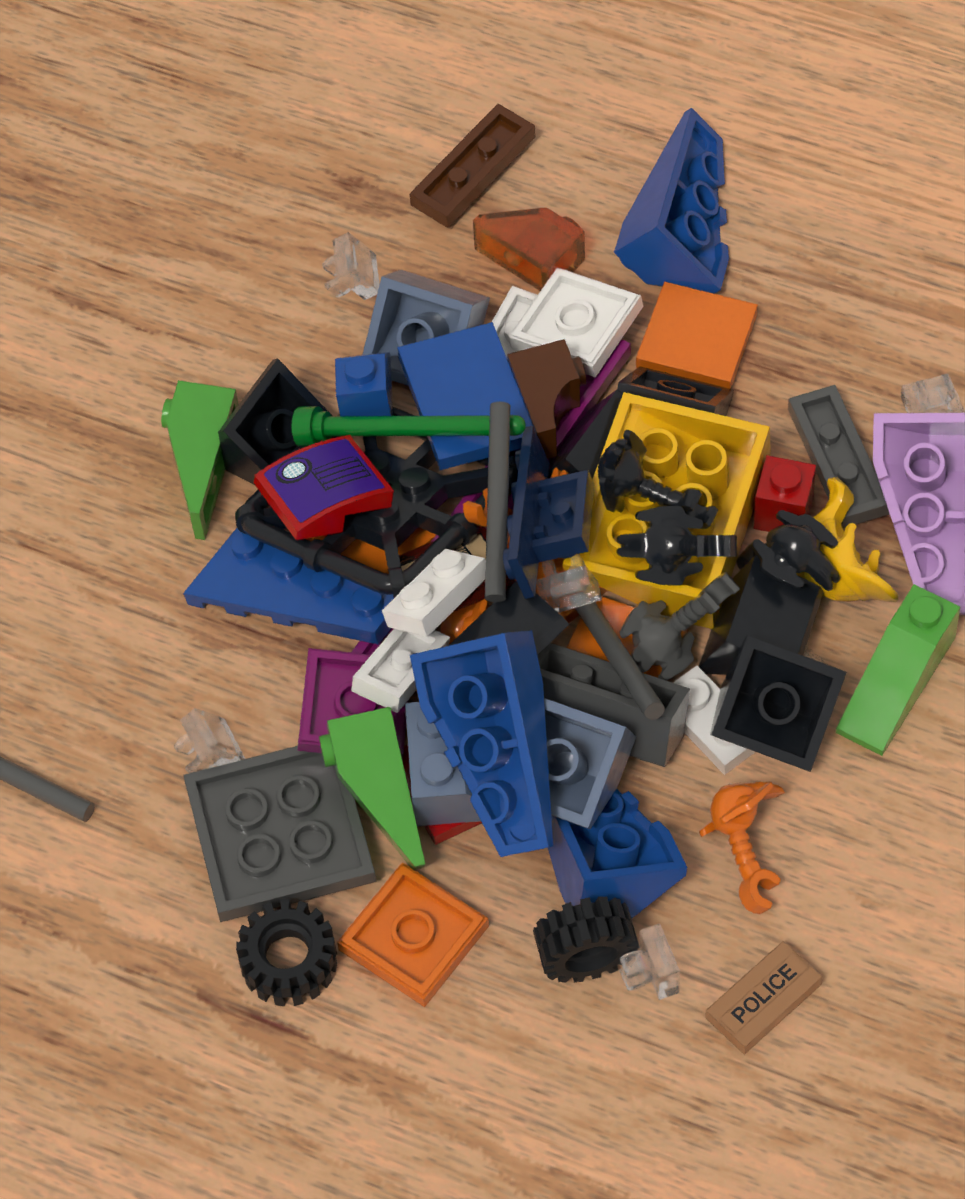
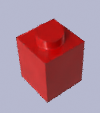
M766 455L755 496L753 529L769 532L777 526L784 525L776 518V514L780 510L798 516L810 513L814 498L815 464Z

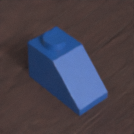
M390 352L336 358V397L340 416H393Z

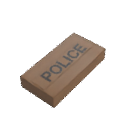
M782 941L706 1010L705 1018L745 1055L822 985V976L788 944Z

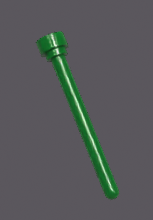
M299 406L295 409L292 417V435L296 445L300 447H307L331 439L332 436L346 435L489 436L490 415L332 416L330 412L323 411L319 406ZM510 415V436H518L526 428L525 420L521 416Z

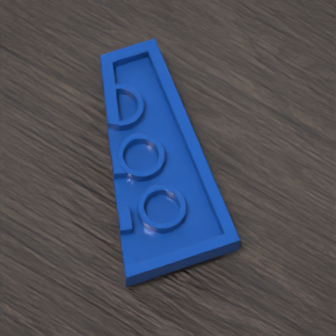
M238 528L235 529L183 593L187 604L199 608H205L206 604L221 606L225 608L228 614L246 617L248 612L269 616L272 618L273 623L291 627L294 623L316 626L317 631L320 633L378 645L391 629L386 624L382 610L394 599L393 594L386 595L374 592L326 570L322 572L311 570L304 566L303 560L262 543L240 532Z

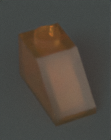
M547 207L479 214L473 220L475 250L541 291L557 267L574 272L585 261V231L573 219L566 216L561 217Z

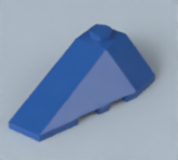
M693 108L684 112L624 219L614 253L626 268L632 270L646 284L663 286L665 281L715 294L721 290L729 261L728 245L721 242L720 226L727 223L726 209L719 206L718 188L725 184L723 139Z
M532 630L501 633L411 654L410 659L420 708L428 723H434L448 749L444 753L452 768L458 767L472 793L470 801L500 857L553 847L544 690Z
M616 789L591 829L551 816L553 847H549L548 851L565 904L571 902L573 906L579 905L580 899L590 898L591 902H595L598 897H607L608 902L613 898L621 900V903L625 902L628 905L632 919L686 876L687 865L670 831L660 821L651 823L638 810L639 801L629 791L622 794Z

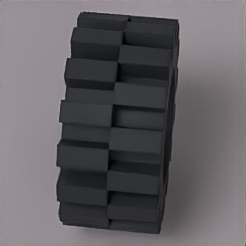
M598 897L595 902H591L590 898L580 899V904L575 906L569 902L562 905L563 910L560 912L554 909L546 914L548 919L540 918L536 923L537 927L533 929L544 974H547V977L551 980L558 978V982L566 983L570 978H573L574 983L583 982L586 976H591L592 979L600 978L601 972L607 971L610 974L618 971V964L628 965L631 962V957H636L639 953L638 948L640 947L628 905L625 902L621 903V900L613 898L609 902L607 897Z
M280 899L281 909L274 911L271 902L262 905L263 916L260 917L253 911L247 917L249 927L241 926L238 932L240 942L236 941V951L242 976L245 977L246 985L251 992L256 989L258 998L267 1002L270 995L273 996L277 1006H285V998L292 997L294 1006L303 1004V994L308 992L313 1000L320 995V984L327 988L332 982L331 971L336 972L337 951L332 927L329 921L324 922L321 911L315 908L310 913L308 903L300 900L297 908L293 909L291 908L290 899ZM281 938H299L307 945L308 953L302 963L292 968H277L270 964L266 958L269 946Z

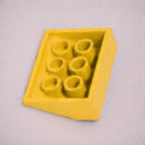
M623 392L601 456L612 442L624 439V431H633L642 440L647 449L643 458V472L646 479L649 480L651 478L655 480V483L663 484V487L668 486L672 488V491L677 490L684 493L687 489L699 490L702 495L697 504L704 507L715 506L718 509L709 528H688L691 534L737 535V557L692 556L688 563L700 562L703 564V569L698 573L687 576L681 585H660L637 579L635 573L647 570L649 564L644 558L621 557L617 555L616 550L621 548V544L616 541V538L624 534L645 533L649 523L637 520L635 518L636 513L660 506L657 502L653 503L649 501V498L640 497L641 494L637 493L636 495L623 498L625 507L622 513L616 510L614 513L607 510L601 495L597 465L593 477L595 486L588 552L564 558L562 565L564 570L635 604H639L641 601L652 604L662 600L665 602L666 608L660 614L672 616L673 613L686 605V603L694 600L719 575L727 572L730 577L732 576L755 506V496L766 455L771 456L770 426ZM720 608L713 614L706 613L704 617L697 620L693 625L713 629Z

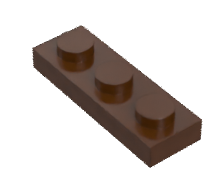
M498 103L410 193L411 206L448 228L536 137L535 125Z

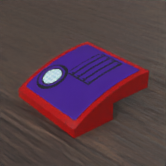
M350 435L331 438L301 448L273 462L254 476L255 486L295 540L343 532L345 515L390 508L392 506L394 490Z

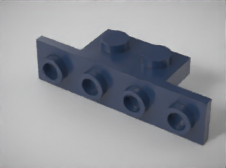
M533 426L525 428L521 449L515 452L518 476L517 482H513L511 485L514 509L513 515H509L507 518V528L510 536L509 548L503 551V563L506 574L510 580H517L525 599L535 597L539 562L557 558H569L579 553L588 552L595 486L588 470L548 479L550 463Z

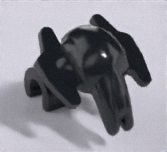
M624 431V439L612 442L605 449L598 463V479L602 499L607 510L613 513L615 510L622 513L625 507L623 498L639 493L641 494L640 497L649 498V501L657 502L659 506H681L687 515L703 521V527L700 529H707L711 526L718 509L715 506L704 507L697 504L702 495L699 490L687 489L684 493L677 490L672 491V488L668 486L663 487V484L655 483V480L651 478L649 480L645 478L643 458L647 449L642 440L633 431Z
M660 506L639 511L636 513L635 518L649 523L645 533L624 534L616 538V541L621 544V548L616 550L617 555L621 557L644 558L649 564L647 570L635 573L636 578L660 585H681L687 576L702 571V563H688L692 556L737 557V535H692L688 528L700 529L703 527V521L687 515L681 506Z
M780 510L776 514V518L784 525L770 530L765 544L759 539L754 540L737 558L736 563L741 570L757 555L760 559L759 568L762 573L777 582L795 589H800L804 585V581L796 573H808L827 591L833 589V582L837 583L840 580V575L833 564L820 551V544L829 548H835L838 541L824 525L809 514L798 516Z

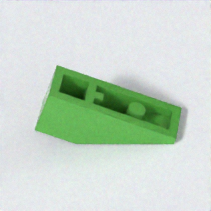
M178 380L173 399L167 398L164 402L161 424L163 428L168 429L195 539L205 540L225 473L218 431L239 403L236 389Z
M915 584L912 586L888 624L836 727L837 734L883 756L955 640L960 606Z
M386 707L327 720L328 734L319 736L325 767L335 765L338 779L413 870L424 868V855L391 708Z

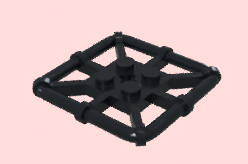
M393 407V416H415ZM363 436L365 455L394 490L392 506L390 508L345 515L343 532L329 534L323 540H295L290 532L283 530L287 527L272 507H269V503L260 491L257 490L248 498L244 505L237 509L235 513L236 527L240 532L262 543L303 560L304 566L316 572L326 570L374 592L386 595L393 594L395 598L444 549L455 551L460 545H468L477 536V528L480 525L468 522L464 513H456L450 516L437 509L449 498L482 493L484 489L488 488V467L441 475L429 470L436 462V458L427 436H414L425 442L406 460L378 449L376 436ZM296 447L290 453L295 452L304 447ZM509 455L508 497L511 495V485L513 482H517L518 476L515 456ZM488 458L476 461L488 466ZM482 494L474 503L482 505L484 510L485 498ZM418 527L439 535L407 569L402 571L398 547ZM356 539L385 551L389 574L341 555V553Z

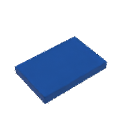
M493 322L397 347L398 358L420 416L490 415V404L500 401L510 404V415L521 416L525 420L526 427L533 426ZM523 433L518 436H510L509 452L521 449ZM427 436L440 470L489 458V436Z

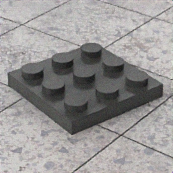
M298 746L183 775L220 922L247 916L253 911L256 913L262 912V905L271 902L273 909L281 907L280 899H290V903L293 904L299 902V900L305 901L376 882L373 863L355 799L338 779L335 765L325 767L322 753L297 751Z

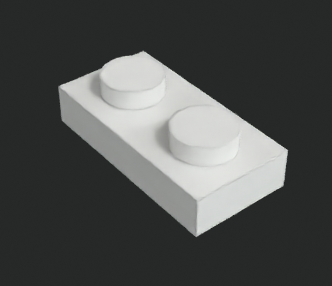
M444 549L382 610L387 626L428 637L485 580V558Z
M393 629L355 673L351 692L385 708L390 707L392 711L398 713L417 690L410 655L449 646L450 637L436 630L428 637Z
M698 665L673 682L690 688L684 733L724 775L755 753L752 750L710 735L720 688Z

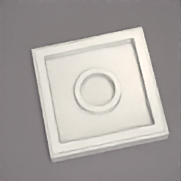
M557 267L509 335L511 348L521 351L565 339L571 357L579 356L585 374L596 377L644 307L641 295Z

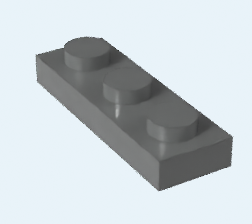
M836 385L789 398L788 411L812 464L816 465V473L828 499L830 492L827 480L833 477H838L854 495V503L841 523L842 529L846 528L850 523L856 525L889 515L876 471Z

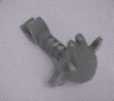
M727 572L719 575L694 600L686 603V605L673 613L672 616L660 614L666 608V604L662 600L652 604L641 601L630 612L620 630L621 638H626L630 634L633 635L634 649L631 657L642 673L648 671L652 665H660L662 671L658 678L667 681L682 672L694 661V656L691 653L694 636L691 632H688L682 637L681 631L687 630L697 620L704 617L706 613L713 614L720 608L719 604L740 589Z

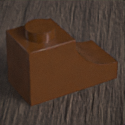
M565 339L507 354L508 363L547 459L557 456L556 428L562 417L570 409L580 407V386L586 385V375L582 361L579 356L571 357Z

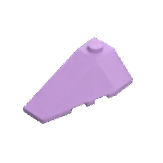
M874 413L873 465L912 583L960 606L959 615H965V413Z

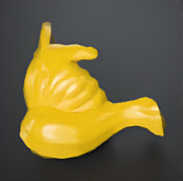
M838 477L828 478L829 500L825 508L813 518L824 525L838 541L835 548H829L820 544V551L833 564L840 575V580L837 583L833 582V589L827 591L808 573L796 574L820 586L824 592L823 596L831 600L850 602L873 599L896 603L898 601L897 592L877 575L881 556L879 550H872L868 561L863 564L860 559V553L856 550L854 544V531L857 526L854 523H850L846 526L845 531L842 529L841 523L854 503L852 491Z

